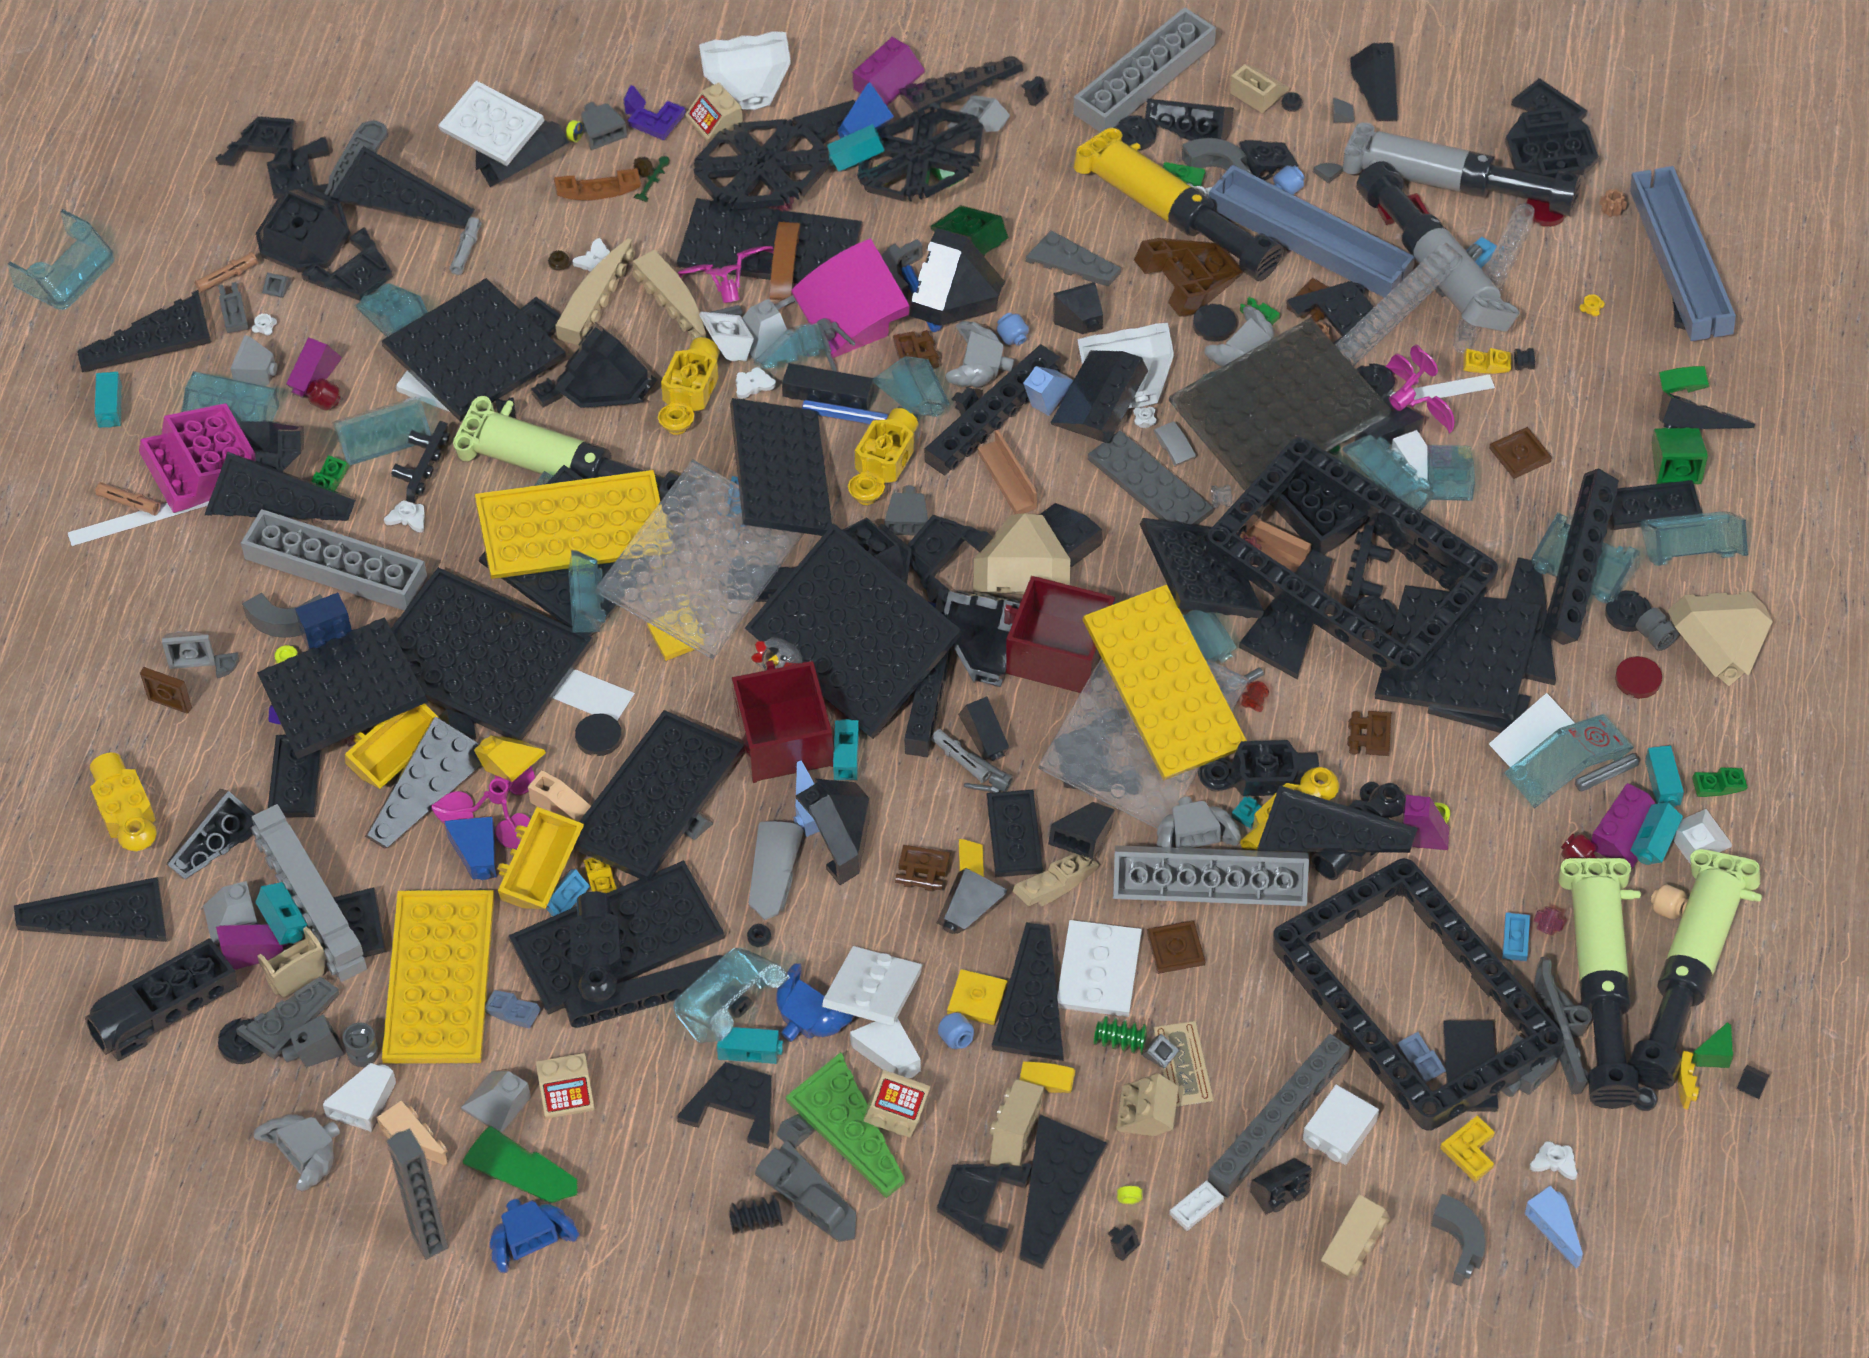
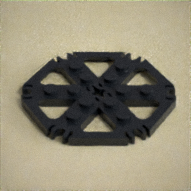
M930 108L928 113L920 117L915 112H912L877 130L885 150L877 155L890 157L891 159L870 169V164L873 157L859 162L857 174L861 186H864L865 191L868 193L905 202L906 197H908L909 201H912L915 195H919L920 200L924 198V194L928 198L969 177V174L973 173L972 166H979V162H982L986 132L982 122L979 123L975 115L945 108H938L936 112ZM940 122L957 123V125L936 135L937 125ZM914 126L912 140L893 136ZM968 140H975L973 153L951 150ZM931 167L955 173L940 180L935 185H928ZM907 173L905 186L901 191L883 187L884 184Z
M787 119L739 122V126L733 124V131H728L724 128V134L721 131L718 132L694 159L695 168H693L695 180L717 204L720 201L721 206L726 202H729L731 209L734 207L735 209L785 206L784 202L790 204V197H795L797 200L800 199L799 194L804 197L828 169V148L805 124L802 126L801 122H798L797 125L793 126L791 119L788 121ZM752 129H776L762 147L748 133ZM801 137H805L813 146L809 150L787 152L795 141ZM720 143L728 144L737 154L736 156L725 157L710 156ZM810 170L803 180L798 182L792 181L785 173L788 171ZM735 176L723 188L717 187L710 179L713 177ZM760 181L772 192L769 195L748 196Z

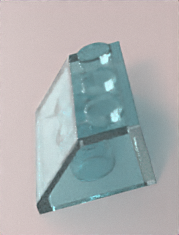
M571 550L568 575L572 633L600 632L601 623H605V609L601 610L600 603L604 602V590L599 589V582H602V568H598L596 559L577 550Z

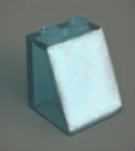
M905 356L872 379L879 388L912 414L936 417L941 415L944 409L950 405L928 359Z
M1192 610L1183 615L1210 670L1215 668L1213 664L1217 661H1220L1222 664L1233 657L1231 652L1237 647L1215 613Z

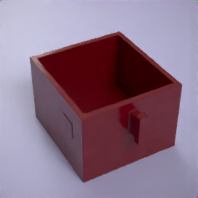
M1031 575L1019 608L1015 609L1012 608V605L1006 604L1004 609V623L1008 625L1012 623L1006 639V674L1090 696L1103 660L1082 619L1084 615L1114 605L1115 597Z
M770 660L766 662L765 671L732 677L735 714L742 742L745 746V754L753 783L797 773L798 761L803 762L807 771L829 766L833 767L832 730L813 661L775 668L774 661Z

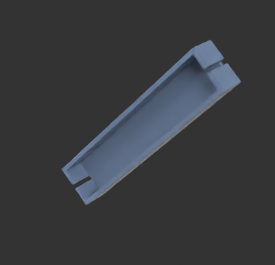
M1234 165L1222 176V180L1219 179L1209 191V198L1214 203L1213 211L1258 234L1267 235L1287 249L1352 282L1361 284L1364 288L1388 300L1393 298L1400 289V285L1403 286L1413 274L1415 258L1413 255Z
M1674 166L1654 170L1653 188H1650L1651 170L1632 173L1630 193L1690 341L1708 339L1712 334L1714 337L1733 334L1736 315Z

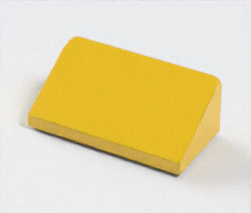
M959 839L960 871L967 868L984 877L983 845Z

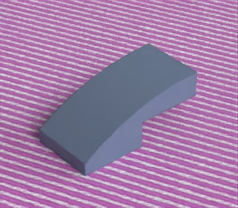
M498 990L493 991L485 1005L486 1013L505 1022L530 1029L541 1010L537 1003L518 1000L514 994Z
M1419 1032L1395 1045L1400 1054L1425 1083L1446 1072L1434 1050L1430 1051Z

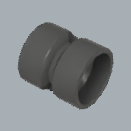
M1658 607L1645 612L1636 623L1637 630L1645 638H1648L1650 644L1657 651L1665 650L1671 646L1680 634L1671 621H1667V617Z
M360 1022L348 1026L343 1033V1042L348 1060L357 1067H366L370 1063L373 1064L379 1055L373 1028L366 1023Z

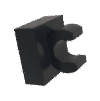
M1036 76L1032 81L1026 80L1021 85L1025 90L1024 96L1027 97L1029 105L1036 106L1048 95L1043 77Z
M550 378L531 388L532 395L543 408L562 398L561 393L554 388V383Z
M969 387L963 393H955L951 398L952 401H956L955 408L959 410L961 415L979 400L975 390Z
M1746 1065L1736 1089L1760 1099L1770 1075Z
M1128 1224L1122 1230L1114 1226L1108 1232V1235L1112 1237L1110 1242L1115 1256L1122 1261L1140 1246L1135 1228Z

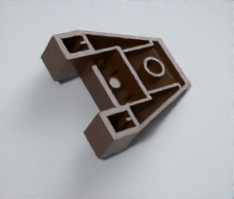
M1167 238L1143 240L1134 258L1135 263L1144 274L1162 271L1173 284L1174 290L1168 303L1179 317L1195 314L1199 308L1210 303L1243 274L1232 256L1225 249L1212 242Z

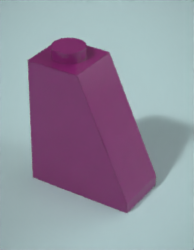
M308 337L286 385L292 389L291 393L303 398L304 395L307 396L306 393L310 383L320 378L327 379L342 357L327 344Z
M1406 795L1402 823L1418 828L1412 847L1448 851L1449 826L1432 799L1424 796Z
M269 925L216 926L222 953L234 970L259 964L257 956L260 954L268 961L284 951L283 947L288 946L287 944H279Z

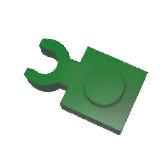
M1247 298V304L1259 310L1271 325L1280 319V313L1264 302L1259 306L1254 298ZM1240 304V312L1244 314L1243 308L1245 305Z

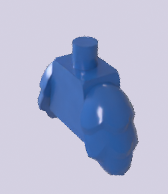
M800 963L793 964L788 972L783 975L781 985L777 988L776 1002L784 1022L787 1023L781 1035L788 1041L793 1042L799 1033H802L809 1039L814 1036L828 1037L837 1034L842 1027L850 1024L855 1015L822 1007L825 996L800 980Z
M512 1199L506 1205L508 1211L501 1215L503 1223L498 1224L491 1234L490 1248L492 1250V1261L496 1264L499 1272L507 1273L510 1264V1250L515 1261L557 1242L558 1237L565 1241L576 1242L580 1234L575 1226V1222L565 1215L564 1211L550 1204L538 1206L534 1201H529L522 1205L519 1199Z

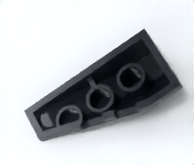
M1371 43L1350 58L1351 77L1354 81L1356 80L1359 91L1365 96L1367 105L1377 122L1398 121L1393 43Z
M1147 98L1145 119L1147 120L1148 118L1155 125L1189 141L1201 138H1216L1226 141L1232 129L1234 108Z
M1667 392L1662 394L1658 420L1664 423L1663 427L1733 429L1755 427V423L1723 411L1721 413L1717 412L1718 410L1706 405L1698 406L1692 400Z
M220 788L204 807L166 864L183 879L188 878L218 856L227 853L235 845L247 840L253 833L251 827L254 824L251 816L255 815V813L231 792Z

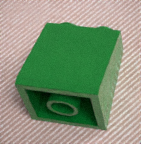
M1655 428L1651 444L1656 484L1693 480V484H1702L1708 454L1699 428Z

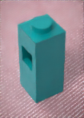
M873 124L827 145L829 150L828 160L831 166H836L838 172L885 151Z
M118 371L96 373L95 417L98 427L110 428L121 426L122 383Z
M850 719L835 720L834 780H857L858 720Z
M1671 745L1648 748L1645 764L1656 804L1669 802L1673 807L1681 805L1684 791Z
M1669 802L1652 804L1630 851L1645 865L1662 863L1683 816Z
M280 882L261 886L256 904L279 944L301 941L304 935L303 929L308 924L284 883Z
M719 1027L717 1041L718 1060L777 1064L778 1055L783 1053V1040H779L778 1030Z

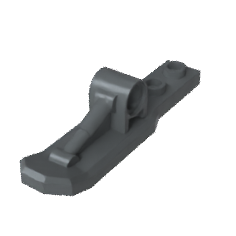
M371 120L363 122L357 128L329 176L325 195L332 196L363 146L377 153L381 144L389 136L385 124Z
M1547 956L1541 957L1535 974L1534 993L1539 1006L1563 1033V1047L1559 1059L1571 1094H1581L1588 1082V1074L1581 1065L1580 1051L1575 1047L1572 1038L1580 1037L1586 1032L1591 1022L1592 1014L1588 1008L1575 1006L1566 994L1561 992L1554 983L1553 975H1551V960Z

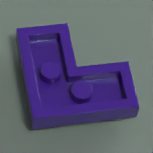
M667 101L657 114L638 107L628 119V126L664 141L686 114L684 107Z

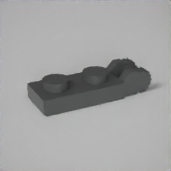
M232 283L233 293L226 294L223 285H218L220 292L219 300L227 333L248 329L241 293L238 291L237 283Z

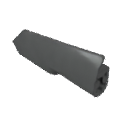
M785 1141L780 1150L774 1148L759 1163L755 1170V1175L793 1202L794 1207L802 1216L838 1242L855 1239L856 1212L788 1141Z

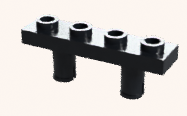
M439 420L433 435L430 436L411 430L408 443L424 448L425 451L415 469L395 463L391 473V477L409 482L406 490V501L415 503L418 495H423L426 485L425 481L431 478L434 470L433 464L439 461L442 454L441 448L443 445L446 446L449 441L448 423Z
M1365 524L1363 531H1358L1354 544L1358 545V547L1353 550L1350 560L1354 565L1349 568L1346 580L1350 582L1349 585H1345L1342 598H1345L1344 606L1350 610L1353 609L1359 594L1378 596L1376 598L1380 599L1383 585L1364 580L1365 564L1368 558L1387 564L1391 555V549H1385L1372 544L1371 538L1374 526Z

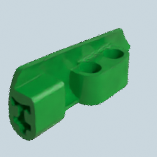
M489 1126L483 1131L463 1159L465 1166L551 1204L562 1199L577 1196L578 1180L540 1153L529 1152L493 1126Z

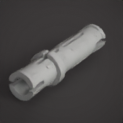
M469 218L465 230L460 235L459 246L449 267L453 274L461 275L463 273L471 248L477 241V233L481 226V222L477 218Z
M941 729L934 732L931 740L945 751L947 757L955 759L981 783L989 779L992 772L967 756L968 752L961 747L959 741L951 739Z

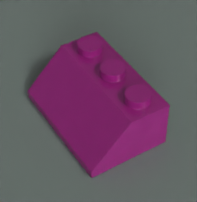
M892 36L852 72L853 89L861 93L864 87L871 83L886 106H888L900 95L899 89L914 83L925 73V69L909 46Z
M1629 783L1625 785L1593 832L1591 841L1596 845L1595 852L1607 858L1624 859L1628 861L1631 870H1633L1639 860L1630 851L1651 805L1656 804L1648 793Z

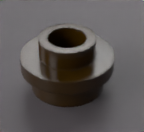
M637 157L634 160V169H638L639 175L641 177L649 176L653 170L652 162L647 157Z
M561 250L552 252L548 258L549 267L556 271L566 269L570 263L568 255Z

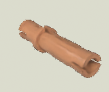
M250 252L237 260H230L229 264L195 280V285L199 292L202 293L234 275H241L242 271L257 265L258 261L253 252Z
M103 482L98 483L95 494L97 496L129 506L134 511L141 510L153 516L159 513L160 503L144 498L142 494H133ZM112 493L123 496V498L113 495Z

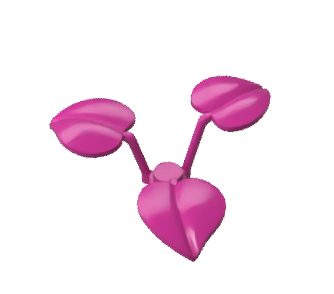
M761 246L742 251L737 254V265H728L711 269L713 265L709 264L685 268L677 274L681 277L686 273L705 271V274L711 275L718 292H721L723 303L740 300L737 288L740 287L742 259L759 251L773 253L774 248ZM736 269V279L734 283L733 279L728 280L727 274L732 270ZM715 275L723 277L724 281H720L721 285Z
M1415 344L1410 350L1412 361L1420 367V371L1415 374L1410 362L1402 355L1395 354L1392 356L1386 367L1406 380V383L1389 397L1391 405L1396 410L1401 411L1407 405L1413 407L1415 404L1427 401L1430 413L1447 428L1450 434L1454 428V416L1450 407L1438 396L1433 398L1426 396L1414 400L1416 393L1411 387L1419 383L1418 378L1424 371L1432 377L1437 375L1438 367L1435 361L1419 345Z
M532 766L513 782L495 775V779L489 784V791L484 792V796L474 807H472L473 800L468 794L456 791L446 794L439 801L432 804V810L436 817L444 824L448 820L473 818L472 812L477 811L484 801L489 798L494 804H502L506 819L501 821L496 827L497 840L505 847L517 849L521 840L516 837L517 832L514 830L518 825L527 827L530 818L522 813H517L510 818L506 799L508 791L515 795H523L529 792L528 786L535 779Z

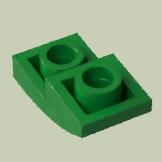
M1705 366L1681 367L1659 372L1663 392L1673 393L1687 389L1688 393L1710 387Z
M328 455L320 473L315 472L311 482L335 491L350 465L348 462Z
M1720 767L1717 773L1695 772L1692 776L1697 797L1728 795L1745 791L1748 788L1742 768Z

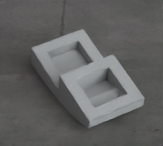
M1174 421L1154 429L1162 449L1167 450L1174 467L1196 457L1185 435Z

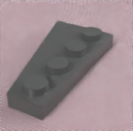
M1052 230L1026 256L1027 263L1043 264L1044 268L1050 270L1057 268L1063 270L1064 274L1071 276L1072 274L1082 276L1084 280L1107 287L1121 274L1119 266Z
M318 977L294 992V996L286 1001L281 1000L275 1004V1008L265 1014L262 1012L254 1017V1021L245 1026L243 1024L236 1029L237 1034L275 1060L282 1053L281 1049L288 1047L292 1043L291 1031L315 1019L339 995V989L322 977Z

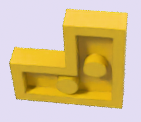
M1477 1115L1442 1142L1440 1149L1474 1182H1477L1494 1167V1163L1479 1148L1492 1139L1495 1132Z

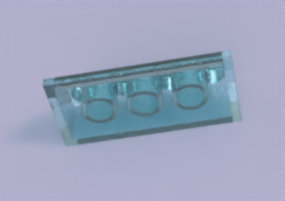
M193 371L185 387L182 412L226 403L240 426V421H272L279 407V401L275 388Z
M418 396L332 422L345 461L349 465L415 446L408 443L411 430L431 435L421 399Z
M1368 435L1343 447L1342 450L1377 485L1417 511L1421 512L1435 495L1429 488L1431 484L1423 477L1419 478L1416 475L1418 471L1410 464H1405L1402 461L1404 457L1396 450L1392 451L1389 448L1390 443L1383 437L1376 438Z

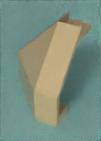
M1028 513L1010 515L993 535L991 541L974 558V593L1024 595L1031 575L1070 585V558L1043 515Z
M1750 591L1740 592V594L1727 595V593L1708 594V596L1699 597L1684 595L1668 609L1675 628L1715 677L1718 676L1730 686L1744 673L1749 676L1772 624V619L1765 605Z

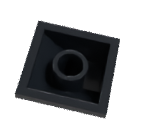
M1095 282L1054 293L1053 322L1055 325L1080 334L1103 329V311Z

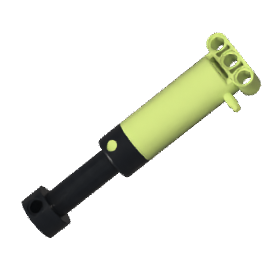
M486 396L474 399L453 441L457 455L463 461H470L479 453L549 477H553L563 465L583 479L646 471L612 460L611 452L607 448L509 417L514 404L510 400L506 402L501 413H497L490 399ZM670 470L665 477L654 473L663 514L682 519L688 512L694 497L695 478L675 470Z
M1706 849L1695 850L1690 856L1691 873L1696 880L1658 980L1657 987L1663 998L1648 1039L1639 1041L1634 1045L1627 1064L1637 1070L1638 1083L1643 1086L1663 1090L1669 1089L1674 1085L1682 1062L1680 1055L1675 1051L1691 1007L1698 1006L1704 1002L1740 899L1761 901L1762 899L1761 894L1752 891L1760 885L1759 864L1752 859Z
M1571 858L1562 862L1558 881L1561 887L1572 890L1581 1005L1588 1008L1593 1017L1597 1066L1588 1073L1590 1102L1595 1106L1606 1109L1624 1108L1637 1102L1640 1094L1637 1070L1633 1066L1627 1065L1622 1015L1630 1009L1631 998L1621 899L1640 898L1641 893L1634 890H1620L1625 888L1629 881L1631 866L1628 861L1620 858Z

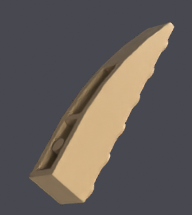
M626 239L612 250L582 281L556 324L558 340L578 345L591 326L598 322L601 310L607 306L610 294L615 292L619 278L624 276L628 262L634 258L635 249H633L632 239Z
M655 250L634 260L633 276L635 280L644 285L647 293L652 294L656 298L659 306L664 307L672 319L677 320L681 329L690 334L692 341L698 337L706 338L704 325L699 316L700 313L695 300L679 275Z

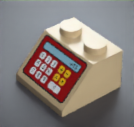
M719 82L701 91L685 114L688 121L707 142H710L719 131L724 134V128L731 131L733 130V124L739 126L738 123L743 122L742 107Z
M585 1053L536 1062L545 1119L595 1110Z
M883 1070L869 1098L863 1121L910 1138L920 1118L930 1086Z

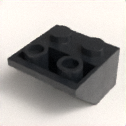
M1292 1158L1252 1179L1250 1193L1265 1215L1271 1212H1279L1288 1203L1294 1200L1300 1201L1307 1196L1310 1188L1312 1168L1308 1164Z

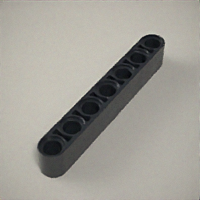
M716 955L618 983L617 990L613 996L605 1001L590 1002L579 994L568 998L564 1002V1006L571 1027L581 1028L721 988L731 983L733 978L725 956Z

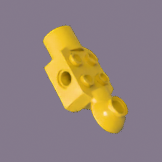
M695 338L688 350L675 351L661 381L662 398L668 405L660 410L658 420L660 425L670 434L680 435L690 427L694 420L693 411L705 409L718 381L717 359L720 355V349L715 342L708 338Z
M895 408L890 412L887 419L873 420L856 447L855 469L860 474L854 476L849 481L848 490L851 496L860 504H873L883 494L884 483L896 482L913 454L914 432L918 427V420L910 411L903 408Z
M105 753L96 757L90 764V771L95 780L90 788L110 837L118 838L119 844L128 851L146 849L155 841L157 831L153 824L155 817L151 804L136 770L126 769L121 756L117 753Z
M1315 767L1304 773L1300 785L1286 783L1283 787L1325 800H1331L1339 791V782L1337 776L1331 770L1324 767ZM1320 780L1323 781L1324 784H1318L1315 781ZM1277 793L1255 813L1253 829L1240 841L1243 850L1257 851Z

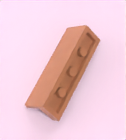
M996 430L995 441L978 447L979 456L1015 514L1027 513L1037 509V492L999 430Z
M1259 519L1246 533L1243 532L1240 536L1292 572L1298 569L1310 553V543Z

